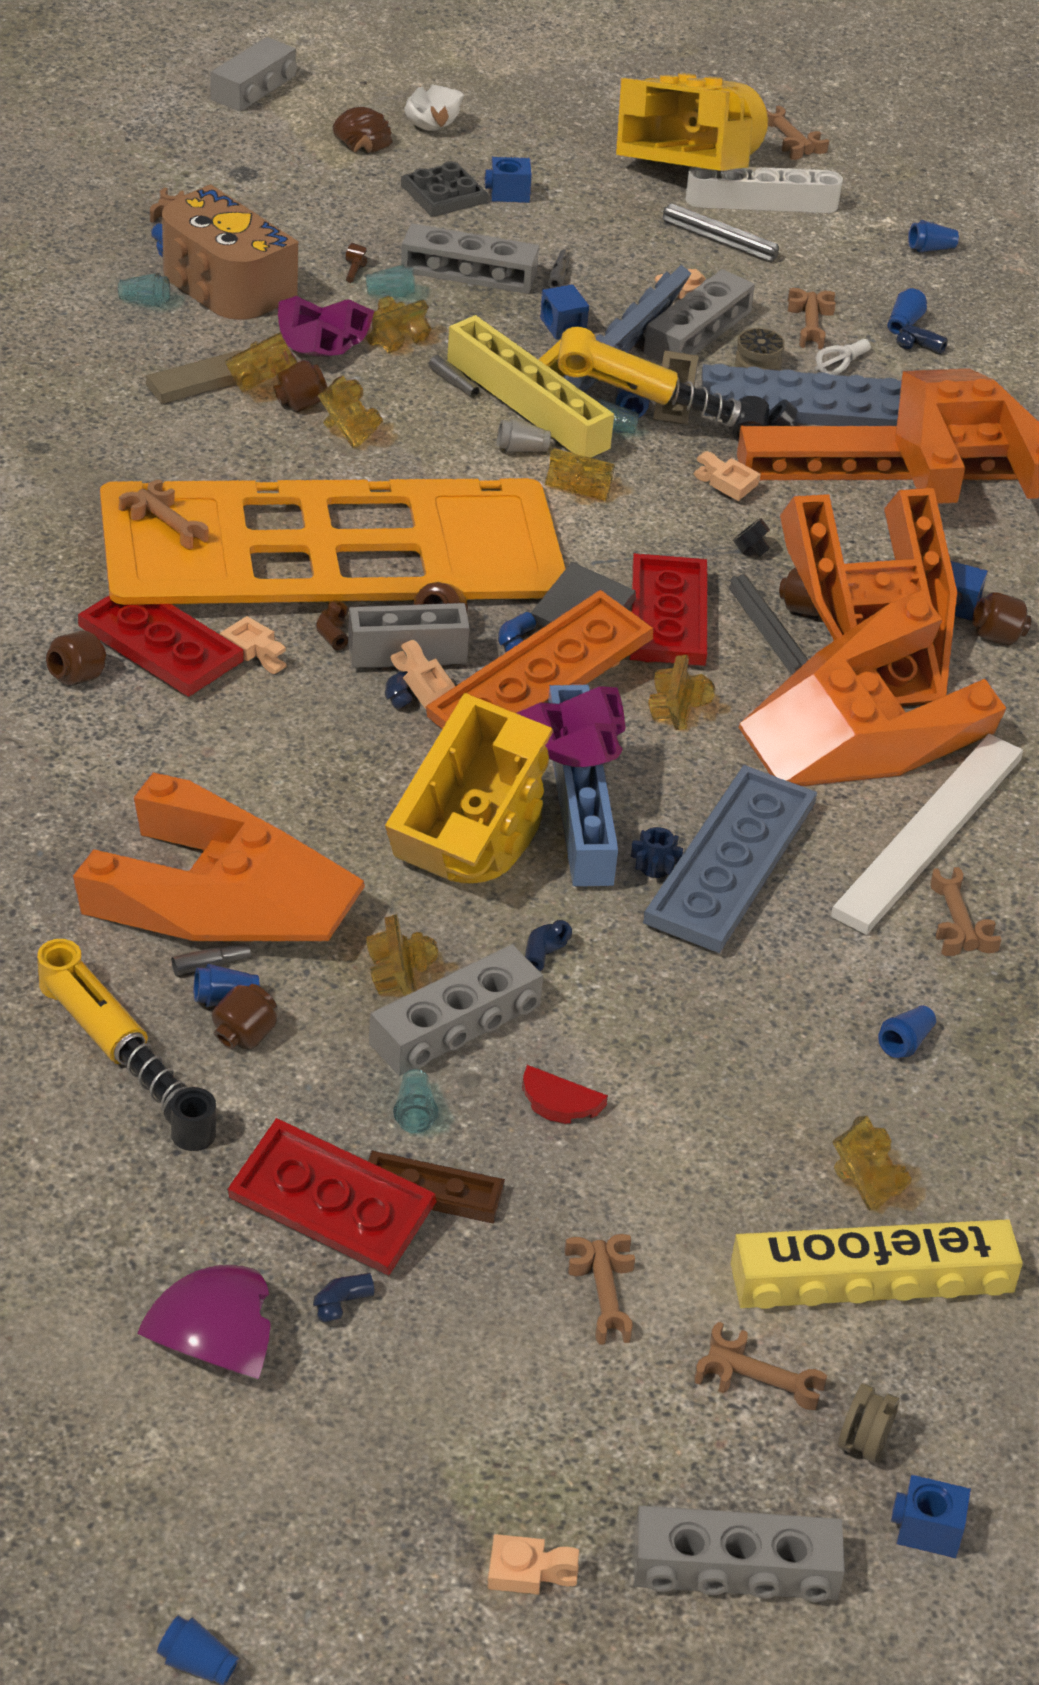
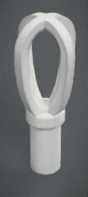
M862 339L851 345L826 347L817 353L816 361L818 366L814 368L816 371L820 369L821 372L838 375L857 356L868 352L871 347L867 339ZM840 352L839 356L824 363L822 362L824 354ZM840 359L844 360L843 363L832 372L828 371L825 368L826 366Z

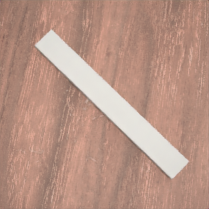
M988 734L832 908L831 917L867 935L1021 761L1023 749Z

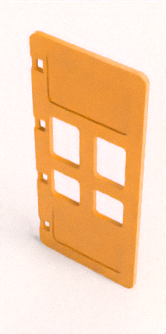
M500 478V480L389 479V481H368V479L277 480V482H256V480L164 481L162 492L169 489L175 490L174 504L169 507L187 521H200L209 528L208 541L203 542L200 538L193 537V548L191 549L181 545L180 533L146 509V515L139 520L131 519V508L124 511L119 510V496L121 494L138 492L141 489L147 490L149 483H142V481H113L103 484L100 488L109 597L113 602L122 605L415 600L419 590L428 583L442 582L456 586L463 592L466 599L543 598L565 571L564 561L543 486L537 480L530 478ZM481 489H500V491H481ZM370 490H389L390 492H370ZM257 491H278V493H257ZM293 504L301 508L303 529L252 530L246 527L243 509L245 505ZM406 504L410 508L414 527L336 529L331 526L328 505ZM416 551L420 554L424 576L346 578L340 574L337 553ZM304 552L309 555L313 577L289 579L256 578L253 574L251 554Z

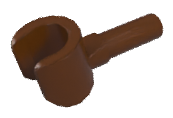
M356 243L349 245L345 255L346 261L351 263L346 276L348 283H353L360 266L365 267L367 265V257L364 256L367 248Z

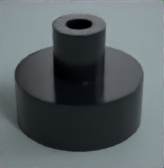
M786 399L780 401L769 412L768 426H800L794 420L798 412L797 408Z
M759 518L741 531L732 541L741 552L752 547L760 557L770 549V546L763 539V536L770 531V528L762 518Z

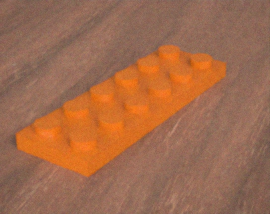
M599 590L426 706L427 717L443 729L464 693L514 713L540 702L548 703L550 685L588 684L653 639V628L602 590Z

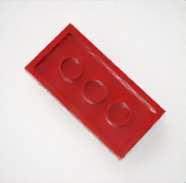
M633 553L631 589H634L636 592V600L631 605V612L653 628V639L630 654L629 660L706 666L707 559Z
M108 595L78 614V626L94 634L100 641L188 697L244 661V649L170 603L122 605L113 602Z
M278 1118L274 1120L227 1189L230 1199L388 1276L436 1204L434 1192Z

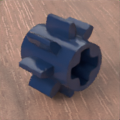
M653 827L646 831L642 830L640 841H632L630 857L636 859L635 869L641 870L644 875L651 878H661L667 874L670 875L674 865L678 863L683 855V848L677 846L679 837L662 827Z

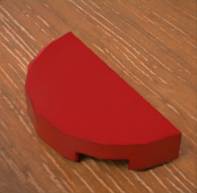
M526 1065L522 1090L531 1102V1109L547 1120L568 1124L571 1123V1119L584 1118L590 1115V1118H594L607 1106L608 1095Z

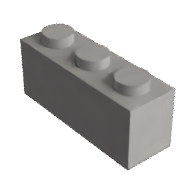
M265 37L210 72V99L239 112L296 76V48Z
M465 603L349 607L348 646L352 668L394 666L390 657L402 651L401 645L410 640H415L420 645L428 662L437 659L440 665L467 664L470 627Z

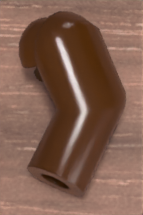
M336 600L331 601L328 609L323 610L317 620L316 628L326 642L334 650L339 651L348 644V636L341 630L346 622L345 616L348 614V608L344 603Z

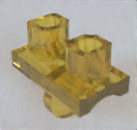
M390 296L380 298L378 310L374 311L372 319V331L366 335V340L370 346L380 343L388 353L397 351L403 346L405 341L403 334L408 333L416 343L426 340L432 329L425 318L429 306L424 299L405 306L404 302L396 303Z
M281 332L260 343L255 341L250 344V348L225 360L227 368L242 393L257 387L260 383L279 375L280 372L289 369L290 365L297 363Z
M342 375L317 395L330 414L324 419L323 424L326 428L337 425L352 448L360 446L383 422V418L377 409L371 407L366 410L359 400L364 395L363 388L357 379L346 380Z
M554 448L550 454V465L545 485L566 490L570 494H581L606 501L609 498L615 464Z
M688 655L676 656L673 668L656 670L654 680L657 694H650L648 702L653 720L672 719L675 730L687 729L691 707L697 708L708 705L715 696V685L703 674L690 676L687 672Z
M395 914L384 918L386 931L367 936L366 943L374 964L391 959V962L370 968L372 981L378 994L381 995L401 989L403 996H407L417 991L414 967L418 971L427 970L428 965L437 960L439 952L437 942L429 936H423L421 932L413 933L409 939L401 934L399 918Z
M858 1116L845 1133L832 1141L841 1158L834 1165V1170L839 1178L852 1179L868 1210H878L890 1197L900 1195L911 1184L912 1179L905 1166L893 1165L888 1155V1152L891 1150L892 1141L886 1129L873 1127L868 1116Z

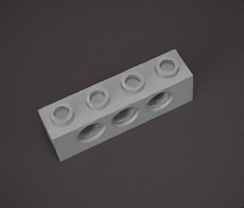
M411 223L402 242L401 272L530 294L537 275L540 245Z
M721 269L647 324L643 332V337L645 338L643 353L661 362L663 361L664 350L696 355L751 312L755 284Z
M511 944L370 1013L369 1044L399 1076L414 1068H421L430 1060L450 1050L459 1049L466 1042L486 1032H492L502 1024L520 1015L528 1014L540 1006L543 974Z
M638 1506L634 1531V1587L650 1588L658 1592L670 1590L701 1591L707 1595H719L722 1593L750 1594L764 1599L774 1596L797 1597L811 1602H820L826 1599L838 1600L845 1573L842 1519ZM680 1552H687V1553H691V1554H693V1555H692V1556L684 1555V1554H682V1553H680ZM733 1555L743 1557L744 1559L735 1558ZM784 1559H790V1560H793L794 1562H788V1561H785Z

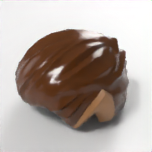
M354 107L348 109L333 124L334 136L345 142L353 152H357L361 147H364L367 153H371L388 147L393 143L391 127L388 126L389 121L384 119L383 114L371 108Z

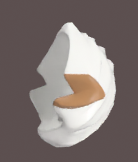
M431 85L428 91L419 86L412 93L411 97L408 98L404 112L409 121L417 127L428 131H436L450 125L460 112V105L464 94L458 90L438 85Z

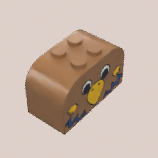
M211 184L174 199L163 208V274L165 278L217 315L237 320L252 319L277 309L280 301L297 296L298 241Z

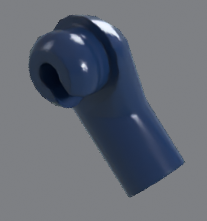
M911 325L902 327L899 330L900 334L896 338L897 344L904 349H910L916 343L939 354L945 351L948 344L947 338L930 330Z
M401 671L391 676L386 682L385 697L387 700H391L395 709H401L412 702V696L407 691L410 687L403 679L408 673L407 671Z
M556 920L553 924L540 926L530 933L525 957L539 971L544 968L546 955L563 948L568 940L571 939L572 928L569 923L563 920Z
M371 1273L331 1280L314 1296L313 1307L317 1306V1318L321 1322L341 1319L343 1310L340 1302L374 1296V1284Z

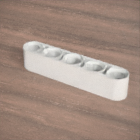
M691 167L688 174L685 200L688 204L699 208L832 213L839 206L843 178L839 173L829 170L746 167L718 171Z

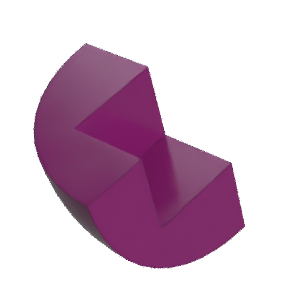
M294 296L280 301L278 305V323L285 343L294 351L316 357L341 355L352 346L359 344L368 333L374 315V310L350 299L322 308L298 296Z
M599 686L559 704L540 702L516 713L553 729V733L545 746L548 749L549 759L559 764L574 767L602 765L617 759L623 750L619 745L617 736L625 731L626 726L623 705L617 687Z
M217 1265L197 1270L175 1282L160 1295L148 1310L137 1334L200 1360L259 1379L267 1352L271 1325L270 1321L260 1314L263 1302L269 1295L266 1281L257 1270L240 1265Z

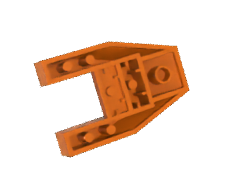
M970 368L903 371L895 441L916 489L934 488L937 504L958 503L965 471L961 458L1007 456L1026 498H1039V421L994 379Z
M934 488L899 490L884 508L895 560L846 564L843 561L830 495L794 496L780 514L787 551L833 640L835 641L888 604L922 591L942 618L932 645L875 670L901 706L927 704L947 694L957 588Z
M919 591L888 604L818 651L740 722L738 728L770 775L800 786L900 776L977 742L988 734H994L1007 708L986 679H982L909 712L904 711L875 669L932 645L942 618L924 593Z
M154 772L134 796L141 836L204 850L189 871L93 849L73 875L81 914L191 941H329L365 887L364 880L253 814L190 780Z

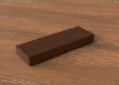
M371 1151L368 1162L434 1192L436 1204L432 1208L433 1211L494 1224L504 1192L505 1179Z

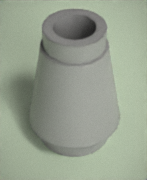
M512 417L509 420L502 419L497 433V447L504 448L505 452H547L551 432Z

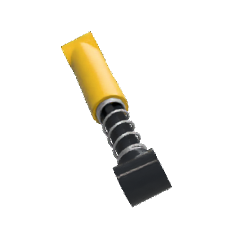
M572 327L562 334L558 366L562 373L567 376L577 378L587 375L661 405H666L670 399L673 400V405L679 402L687 406V411L691 407L701 411V416L707 413L716 417V422L722 419L725 426L727 425L730 430H733V436L738 442L741 426L769 425V404L761 397L746 396L739 400L731 398L726 401L722 399L720 393L711 395L705 387L696 389L690 381L684 384L679 382L677 372L597 341L592 331L586 328Z
M53 939L41 945L38 950L37 961L39 988L42 994L48 998L58 1000L112 1062L127 1065L128 1073L132 1077L138 1078L140 1087L144 1090H150L149 1095L151 1099L156 1103H161L165 1119L171 1124V1138L175 1145L187 1151H200L213 1144L216 1138V1099L213 1094L200 1087H185L184 1081H177L173 1076L174 1069H167L162 1064L163 1057L160 1055L155 1056L151 1052L152 1046L150 1043H147L148 1036L146 1031L84 964L81 959V950L76 943L67 939Z

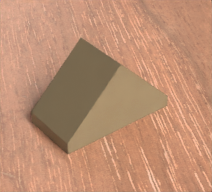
M664 350L662 367L677 372L679 382L684 384L690 381L695 388L699 355ZM671 399L666 405L655 404L653 420L688 425L691 407L687 411L686 405L679 402L673 405V400Z

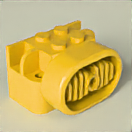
M678 73V76L660 75V79L647 78L639 80L621 78L616 155L724 171L749 167L750 155L760 147L766 136L768 115L765 104L760 95L746 84L724 81L720 77L697 79L696 74Z
M464 693L385 824L395 858L449 881L459 883L486 882L507 872L529 846L540 826L543 806L541 798L544 794L541 777L549 763L548 749L545 745L550 739L553 729Z

